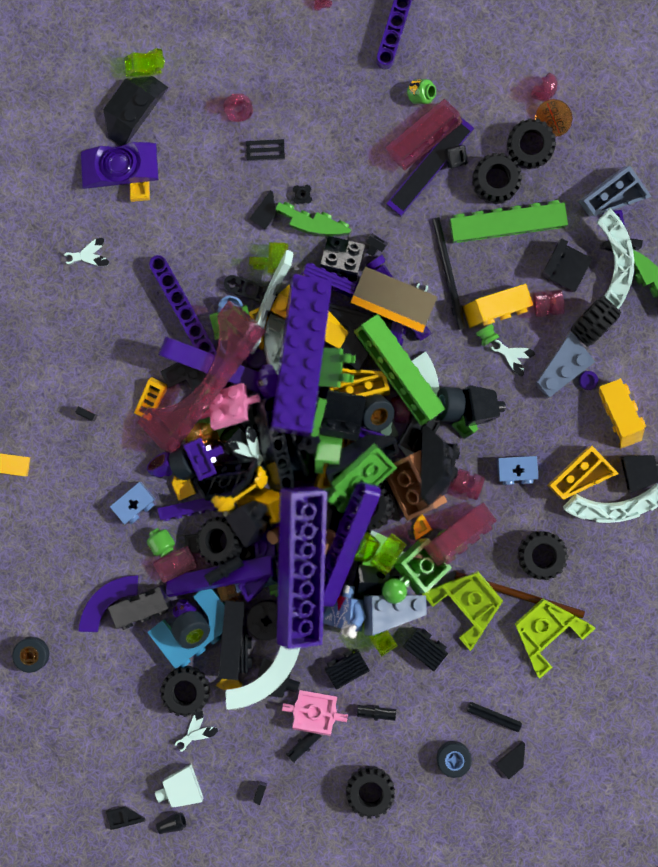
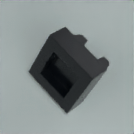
M372 233L366 241L370 244L366 253L374 256L377 250L383 252L388 243Z

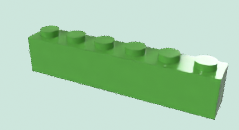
M559 200L549 201L548 205L542 206L540 203L529 204L528 208L513 206L507 211L497 208L491 210V213L485 214L483 211H476L471 216L456 214L449 221L452 244L560 229L568 226L565 202L559 203Z
M378 314L354 331L421 426L446 409L442 401L431 389L430 384L426 382L419 369L413 364L407 352L398 343L397 338L388 329L385 321Z

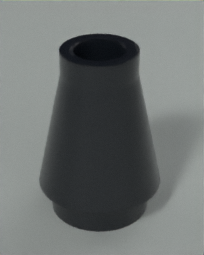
M175 812L156 824L159 834L182 831L186 827V819L183 813Z

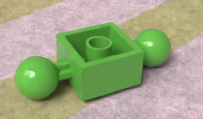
M444 529L437 534L435 546L429 538L419 539L393 563V566L402 577L400 579H390L383 585L382 595L384 599L391 604L402 602L407 595L408 586L416 594L426 593L452 568L442 554L453 553L458 549L460 545L459 535L452 529Z

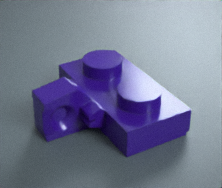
M201 437L183 444L199 481L217 473L213 462L217 461L216 456L224 453L220 444L212 448L210 445L205 446Z

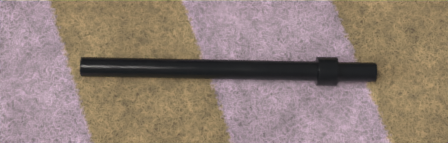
M440 217L433 218L432 221L453 305L451 309L453 316L456 318L458 330L466 329L463 318L464 310L463 306H460Z

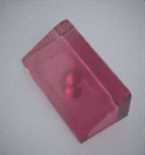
M188 546L153 562L163 583L197 568L196 558Z

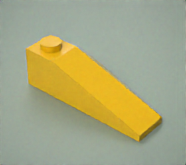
M290 284L278 294L270 310L284 320L286 318ZM328 310L325 342L336 348H341L349 332Z

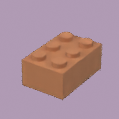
M422 450L393 463L397 468L386 478L407 521L447 502L443 495L436 502L428 505L420 497Z

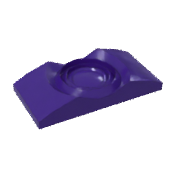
M131 142L123 146H98L82 151L83 189L159 180L156 143Z

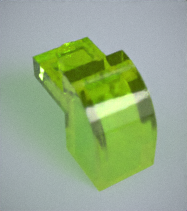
M155 48L148 53H131L124 58L126 77H145L161 74V69L164 68L165 63L162 49Z
M269 242L268 257H249V266L253 267V270L259 271L264 270V267H268V275H273L286 250H289V244Z
M365 532L353 561H370L375 556L381 543L371 533Z
M391 533L376 552L370 564L384 575L388 574L407 544Z
M389 630L375 635H368L381 656H384L398 646Z

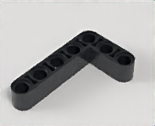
M274 396L260 399L259 403H254L253 412L267 476H269V487L271 490L280 493V489L294 488L295 482L285 434L270 431Z

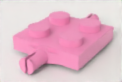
M244 383L209 393V408L199 411L198 416L201 420L210 417V426L213 430L248 421L249 407L251 404L259 403L260 397L258 394L248 397L247 386Z
M299 690L298 700L295 705L283 703L282 711L293 713L294 723L292 729L331 736L335 720L347 723L348 714L337 713V697Z

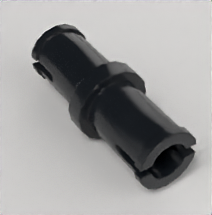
M239 555L224 564L220 563L219 567L205 574L204 577L211 586L218 580L229 577L230 573L243 567L244 563Z
M358 705L357 717L374 718V721H378V719L395 721L396 709L380 708L379 705L375 707Z
M309 732L303 739L300 738L298 743L286 755L295 763L306 751L309 752L311 750L310 747L322 735Z

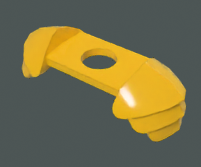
M258 466L252 486L234 499L232 497L219 498L214 496L211 500L215 504L214 507L218 508V511L224 512L234 510V503L254 489L262 491L269 477L266 476V471L263 470L262 466Z

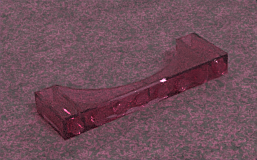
M228 301L217 315L220 329L219 345L214 362L202 383L187 398L173 406L166 408L149 407L137 422L154 442L165 451L174 453L179 448L180 444L266 332L247 312L231 301Z

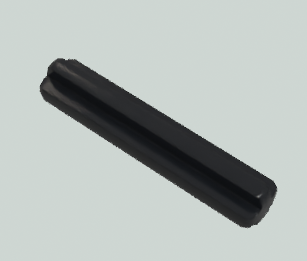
M473 702L468 704L467 712L516 732H519L522 723Z

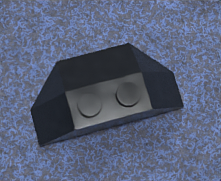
M154 76L126 78L103 109L108 138L119 146L128 144L169 87Z
M423 426L420 497L428 505H431L445 495L449 489L451 476L453 475L451 466L453 450L430 428Z
M368 434L358 441L341 448L339 464H329L326 471L330 487H333L331 482L373 444L392 460L399 453L396 438L394 436Z
M255 457L213 463L216 474L200 481L196 476L192 481L205 501H211L214 496L219 498H235L250 487L259 459Z

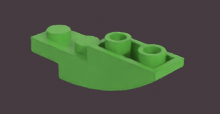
M279 202L276 207V212L292 219L289 226L298 231L325 237H340L350 235L351 229L348 228L349 224L341 220L336 222L331 219V215L325 212L321 214L316 212L314 219H312L311 214L303 210L298 212L294 210L293 205L287 202L283 204Z
M633 250L634 270L636 272L634 277L639 285L642 284L643 287L650 284L652 296L658 298V267L647 257Z

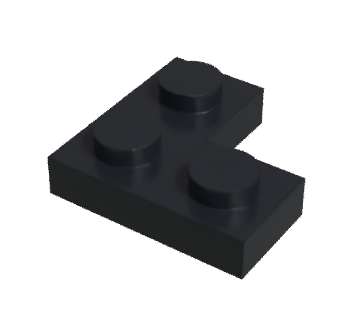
M178 362L160 371L169 388L187 380L194 395L197 396L202 393L205 386L208 388L212 387L204 372Z

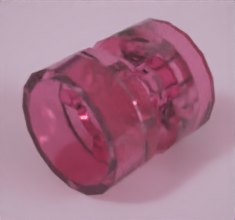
M553 290L549 294H546V292L534 293L533 301L537 318L548 316L549 313L552 315L564 314L565 306L562 290Z
M459 468L451 491L460 495L466 493V497L477 500L485 477L477 474L470 475L469 471ZM468 482L472 483L471 487H467Z

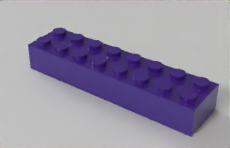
M294 274L290 281L270 431L301 436H310L312 434L332 280Z
M318 487L280 489L277 644L286 649L322 645L327 491Z

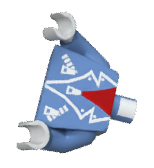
M344 584L342 595H339L336 604L333 607H323V624L341 628V633L345 638L348 636L354 638L357 634L356 631L362 632V623L366 619L363 600L353 598L355 586Z

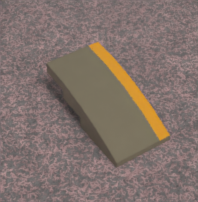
M365 267L351 303L423 333L438 296Z

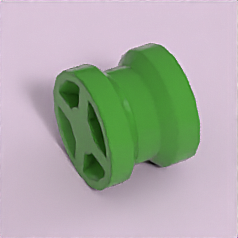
M493 324L476 332V335L482 340V346L499 338V335L494 332Z

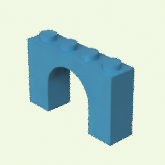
M214 588L200 591L193 596L205 611L209 620L210 633L201 645L191 649L182 648L174 638L171 627L165 619L147 632L175 669L179 666L185 667L191 662L189 658L194 654L198 657L206 650L205 646L211 643L213 645L221 639L220 634L223 632L225 603Z

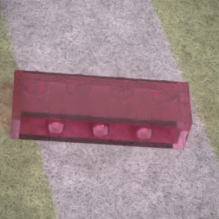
M443 99L386 147L390 157L405 171L463 122L461 116L446 99Z
M483 502L467 512L424 548L437 566L443 563L448 565L456 559L455 554H462L468 549L467 545L469 543L472 545L480 539L479 535L481 533L485 535L492 530L491 525L497 520Z

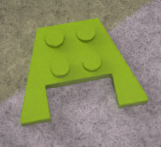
M479 571L435 586L426 593H422V595H426V599L432 607L449 595L471 621L473 626L459 637L469 651L474 648L476 642L503 602Z
M544 598L515 623L535 673L539 678L552 668L540 652L570 626L584 640L595 630V627Z

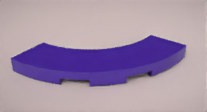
M270 525L261 540L255 543L256 558L273 557L276 554V545L271 544L267 539V533L272 530ZM270 577L242 582L237 585L246 602H250L263 590Z
M139 575L121 577L101 587L90 598L83 610L79 623V632H99L101 618L113 602L125 596L138 595Z

